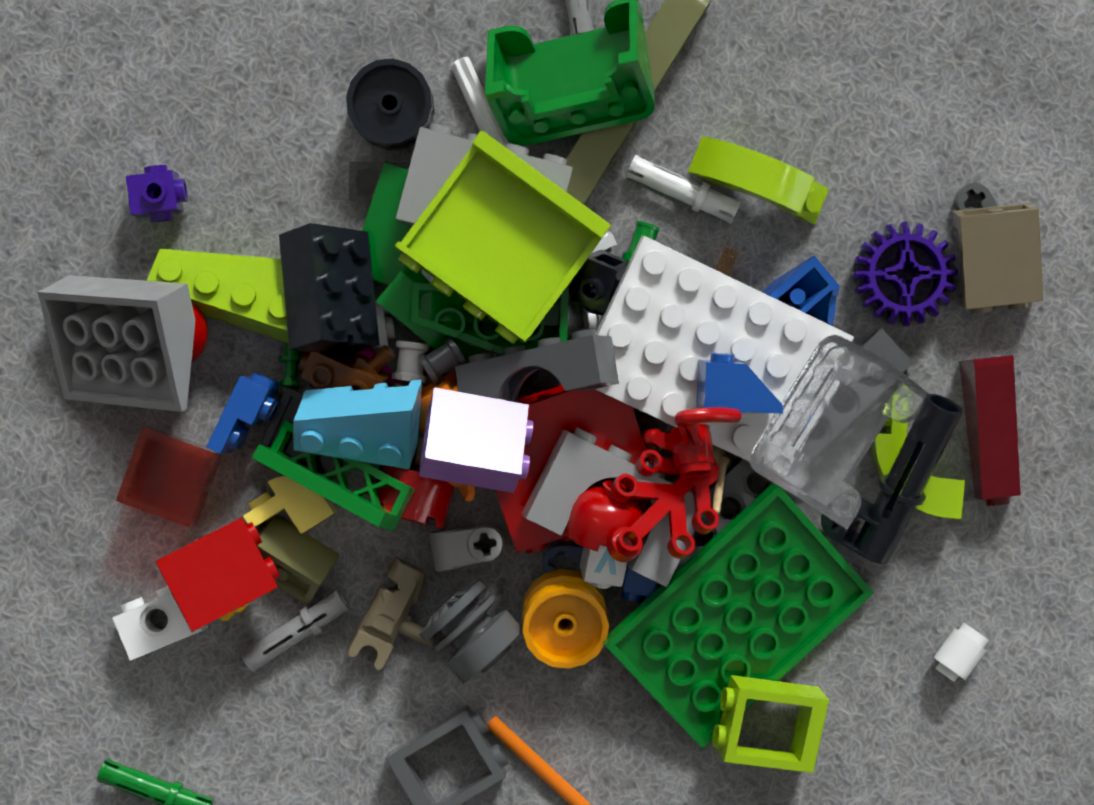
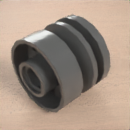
M480 579L470 586L459 589L431 614L427 625L419 633L425 641L438 631L444 635L433 646L432 649L435 653L442 651L451 644L456 648V651L446 665L463 684L480 671L485 673L512 648L510 643L522 632V626L507 609L492 618L486 613L496 600L493 594L489 595L479 604L474 600L486 587Z

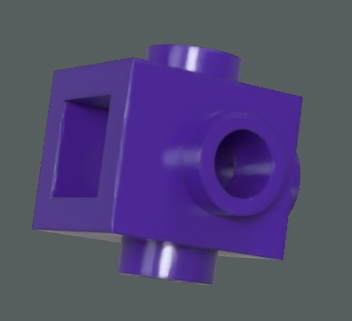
M167 165L144 167V174L126 176L130 214L137 218L150 217V222H165L174 220L173 213L184 212L183 202H188L185 179H179V174L175 171L167 170ZM161 189V195L156 198L157 191Z

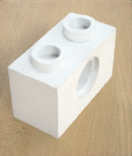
M168 586L157 590L158 598L153 601L144 603L143 598L140 597L121 605L123 613L112 618L130 661L199 633L208 628V626L205 625L191 633ZM154 609H160L166 613L168 623L165 629L156 628L152 624L150 617Z

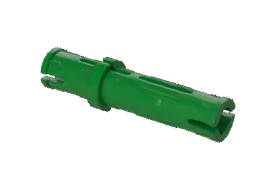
M108 758L104 760L97 776V782L115 787L158 805H213L214 803L213 798L183 788V784L175 781L172 784L121 765Z

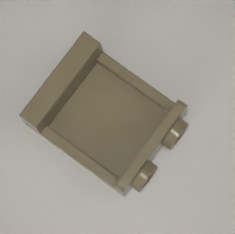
M1020 203L952 211L953 226L958 230L962 294H958V301L965 309H970L971 313L980 314L992 312L993 306L1008 305L1010 309H1026L1032 306V302L1043 301L1039 209L1031 203Z

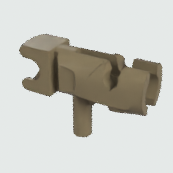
M394 557L387 571V576L392 581H395L397 585L387 586L382 584L379 586L360 625H357L347 645V655L356 657L364 646H373L376 649L373 656L374 667L377 670H381L393 649V643L398 633L428 647L432 646L437 633L425 641L419 635L424 627L412 622L411 616L408 615L412 604L418 603L420 590L426 575L424 570L401 558Z

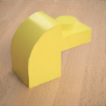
M280 476L268 481L275 496L271 498L268 492L259 496L248 504L251 511L243 517L247 523L252 522L257 527L285 509L300 534L336 513L337 510L330 500L286 476Z

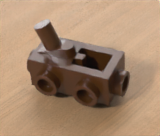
M386 345L370 359L361 354H357L354 358L350 355L306 351L299 363L298 371L302 373L301 378L309 381L310 387L313 389L352 386L353 391L373 389L375 384H388L391 374L381 369L395 357V354Z

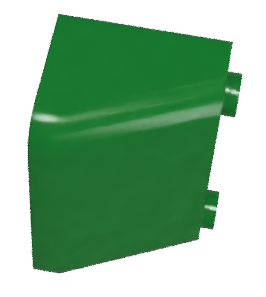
M615 0L608 4L604 10V23L606 26L604 28L534 44L527 30L522 27L513 25L488 30L485 96L505 138L509 142L521 146L536 144L639 121L653 113L655 109V96L643 13L639 0Z

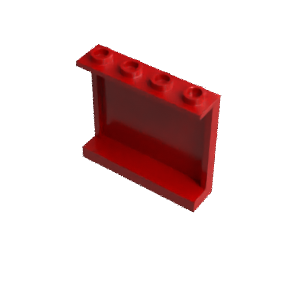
M562 384L517 399V403L529 405L527 420L533 421L531 441L529 445H524L523 454L530 456L528 474L526 479H519L514 493L495 490L517 553L526 551V553L541 551L547 547L548 542L560 538L564 541L572 540L566 535L565 531H563L562 535H559L526 519L521 514L563 429L573 434L576 427L598 437L594 445L608 451L612 444L632 454L629 462L635 465L636 459L646 451V447L632 406L595 389L588 391H565ZM644 458L645 463L648 462L651 464V461L649 459ZM606 478L596 483H603L606 480L614 481L616 478ZM622 483L629 491V487L625 483ZM638 499L645 513L647 511L645 499Z

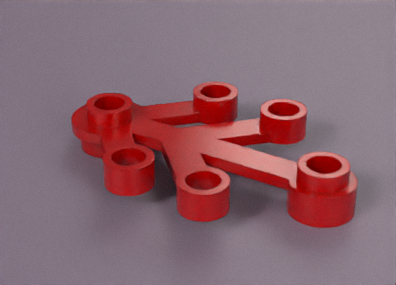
M646 450L636 459V469L645 477H651L656 473L680 476L679 469H675L674 458H663L655 450ZM644 458L651 460L654 468L648 467L644 462ZM714 459L715 463L711 464V473L693 477L681 476L674 484L637 482L630 474L618 476L611 484V493L617 500L627 501L630 498L657 501L631 527H620L609 536L607 550L610 556L618 562L631 561L642 550V538L669 512L670 539L667 543V549L674 558L683 559L694 550L695 541L687 533L684 496L692 488L696 512L691 520L693 528L698 533L707 534L716 528L719 523L717 512L711 508L709 486L717 480L719 475V467L716 460ZM619 483H625L629 487V493L624 492L620 488ZM701 515L708 518L710 526L705 525L701 521ZM623 536L631 541L633 547H629L624 543ZM676 540H680L685 544L686 551L678 548Z

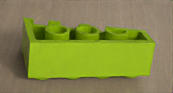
M159 249L147 281L188 284L191 302L197 305L205 316L289 343L281 259Z

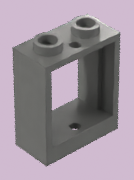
M468 706L390 751L386 757L388 764L413 805H461L506 778L507 771L504 766L509 764L498 744L491 746L484 733L489 731V728L479 711L471 713ZM463 724L491 772L436 803L409 756Z

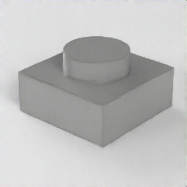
M383 307L376 308L380 345L372 349L382 348L384 345L388 346L387 339L395 338L392 315L384 316Z

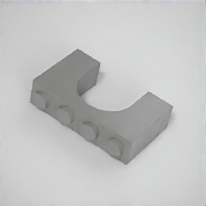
M431 123L429 129L420 127L396 215L398 222L411 226L415 224L470 150L472 141L477 136L476 134L469 133L468 138L465 139L453 136V129L443 125ZM506 144L507 149L564 191H568L573 167L566 165L567 159L552 154H544V158L540 159L529 156V149L525 147Z
M576 427L573 434L563 429L521 514L526 519L562 535L569 521L572 506L578 496L600 480L617 478L621 474H630L637 482L672 483L664 480L666 474L656 473L651 477L641 475L637 471L636 466L629 462L632 454L612 444L609 450L606 451L594 445L598 437ZM648 462L645 463L648 467L654 468V465ZM693 488L684 496L687 533L691 536L695 531L691 520L692 516L696 513ZM645 499L647 510L657 500ZM669 512L642 538L643 546L640 553L627 562V567L632 571L667 587L680 559L671 556L667 549V543L670 539ZM676 540L678 548L685 551V544L680 540Z

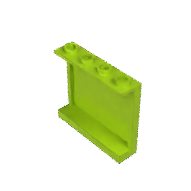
M481 130L472 141L470 150L401 242L398 241L395 247L401 253L398 260L416 274L420 269H423L434 277L430 284L441 293L450 297L454 292L466 301L462 307L480 321L487 316L498 324L494 331L513 345L517 340L525 344L606 235L611 224Z

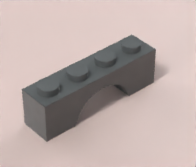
M595 329L581 330L571 333L572 340L561 342L559 337L547 338L537 341V348L526 350L525 345L504 348L502 349L503 356L494 358L492 353L470 356V363L455 366L458 390L462 393L516 402L524 381L532 373L542 368L555 375L565 391H588L619 384L612 337L596 335Z

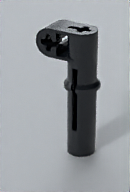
M927 394L888 475H883L879 481L881 490L874 504L854 494L839 498L828 505L822 512L821 526L824 532L831 539L871 562L878 564L888 563L915 507L922 505L926 498L923 491L963 413L962 408L946 397L937 394ZM861 518L865 520V523L860 533H858L857 529L861 523L858 519Z

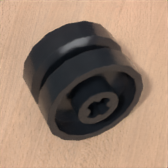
M394 58L375 60L362 67L351 80L346 95L347 113L360 136L372 146L387 151L404 150L416 144L420 127L429 129L435 115L434 97L423 74L410 63ZM391 98H396L397 106L393 110H386L383 107V104L387 105L390 103Z

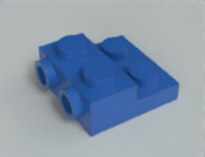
M253 372L251 377L240 376L206 448L219 454L232 453L235 448L240 449L250 428L245 426L246 423L262 425L264 421L272 420L280 403V400L275 398L279 391L277 388L280 383L261 373Z

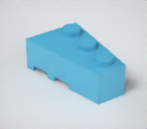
M412 380L409 386L389 388L387 383L375 384L373 389L353 391L352 386L305 390L293 421L294 450L410 469L419 441L422 380Z

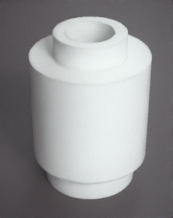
M963 622L958 630L956 628L953 629L933 657L939 661L935 669L953 682L958 677L966 681L987 650L984 647L989 640Z

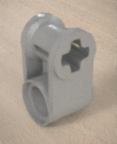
M480 524L463 528L453 527L428 533L435 571H447L471 564L489 562L500 554L505 545V537L502 530L493 524ZM483 533H487L489 539H495L497 542L493 544L490 552H486L484 546L477 545Z

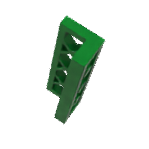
M286 420L271 448L261 444L258 445L252 457L253 459L383 529L395 530L415 491V488L366 462L333 457L336 470L322 475L318 472L315 457L320 454L305 452L292 458L285 455L283 451L293 433V423ZM307 460L308 467L300 462ZM342 460L348 462L350 465L343 466ZM361 469L364 472L367 487L352 491L349 489L346 473ZM373 476L381 480V482L375 484ZM338 477L339 483L331 479ZM388 486L401 491L391 511L381 507L377 493L378 490ZM370 494L371 501L363 496Z

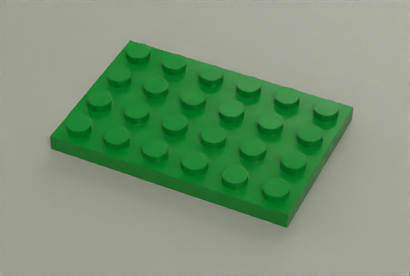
M774 482L672 575L667 587L661 585L608 634L607 640L603 644L699 746L704 749L712 742L715 725L720 724L723 712L720 708L721 692L724 687L728 688L730 675L772 681L780 680L873 595L874 592L785 491ZM747 699L745 711L757 700Z

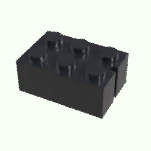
M308 223L279 234L289 349L350 355L379 346L368 232Z

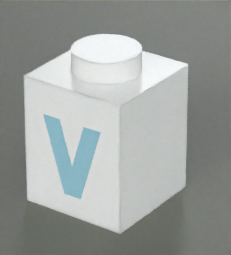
M600 545L598 552L583 547L580 561L583 581L588 582L593 587L602 589L609 588L611 585L622 587L627 562H618L613 559L605 546Z

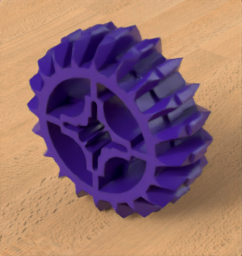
M908 222L900 223L899 234H897L892 224L886 225L884 227L886 239L878 231L873 232L871 238L876 246L874 247L867 242L862 243L860 246L862 251L869 255L868 258L857 256L854 259V263L864 266V271L853 272L852 278L856 280L864 279L865 285L854 289L855 293L861 294L867 291L870 297L863 300L862 306L866 308L875 302L878 305L872 314L875 318L882 316L885 310L888 311L886 323L889 325L895 323L898 314L900 315L903 327L910 326L911 314H913L918 324L925 323L926 316L924 310L930 316L936 317L939 315V310L934 302L942 306H947L950 303V300L942 294V291H956L954 284L946 282L947 278L958 276V270H947L946 267L947 263L956 260L955 255L950 254L943 257L941 251L949 246L948 242L945 240L935 246L933 241L936 239L938 232L932 230L924 238L922 237L924 225L920 223L916 224L912 234H910ZM898 243V252L896 253L894 265L890 268L875 269L881 253L888 246ZM910 244L921 248L931 259L934 268L919 265L914 258V250H911ZM904 264L908 265L907 270L912 269L913 273H923V275H917L908 279L906 284L902 283L903 278L898 279L897 275L887 274L903 269ZM934 280L933 287L928 296L920 303L912 306V296H914L917 283L919 281ZM876 281L889 282L895 287L897 298H899V305L891 302L881 293Z

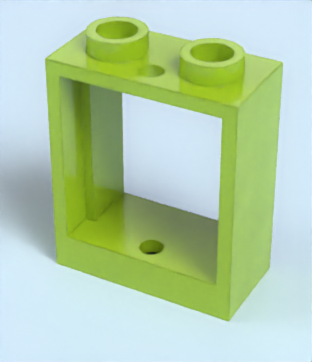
M730 675L728 688L724 687L721 692L720 708L723 712L720 724H716L713 730V747H715L722 760L727 763L813 773L829 699L818 686ZM747 699L799 705L790 751L737 745Z

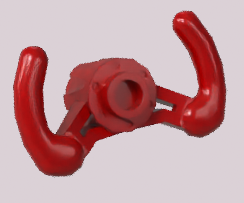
M727 407L686 409L675 415V423L678 427L671 429L670 432L650 429L644 433L643 441L646 445L660 446L672 451L675 469H679L680 476L693 477L705 475L712 472L711 464L715 462L710 425L701 423H738L742 418V414L738 409Z

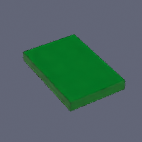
M388 161L384 162L362 231H367L369 235L373 280L390 285L402 271L414 282L427 283L428 280L422 274V269L416 274L398 260L401 253L396 250L395 245L398 241L401 242L412 228L411 225L400 223L396 220L409 169Z

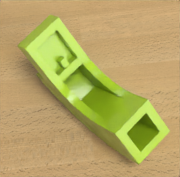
M705 136L701 137L688 169L689 173L712 185L760 199L811 224H816L829 188L814 181L815 177L782 161L730 142Z
M889 396L888 403H882L880 413V425L886 426L885 434L870 433L871 455L880 479L883 475H888L907 437L910 397ZM931 476L923 491L926 498L922 505L915 507V510L938 517L962 519L965 480Z

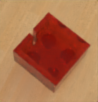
M142 427L116 501L187 527L195 526L198 524L209 493L202 490V487L212 485L222 454L206 448L204 445L153 427Z

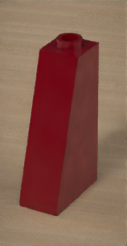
M1013 355L959 361L974 497L981 500L986 499V506L1010 504L1009 497L1021 495Z

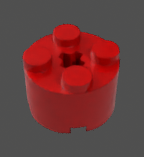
M380 465L379 470L415 488L401 519L424 526L428 525L429 519L436 520L434 527L442 530L455 487L446 481L420 477L419 472L412 470L413 465L410 466V469ZM376 478L375 484L381 482V480ZM392 486L378 490L380 504L384 506L383 508L391 511L401 491Z

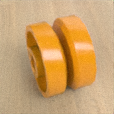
M558 569L546 572L533 581L525 593L522 606V631L527 648L538 660L551 667L569 669L585 665L600 653L604 646L603 642L607 640L608 636L607 607L602 590L591 586L588 582H584L580 571Z

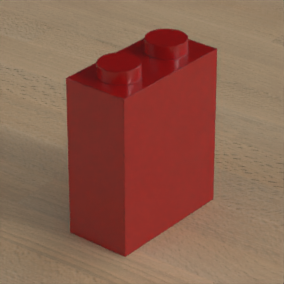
M242 517L156 560V565L191 633L278 588L275 580L280 578V574L271 557L263 559L257 548V545L262 543L261 537L252 522L245 524Z

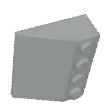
M69 275L38 291L64 399L183 412L187 409L195 331V316L188 284Z

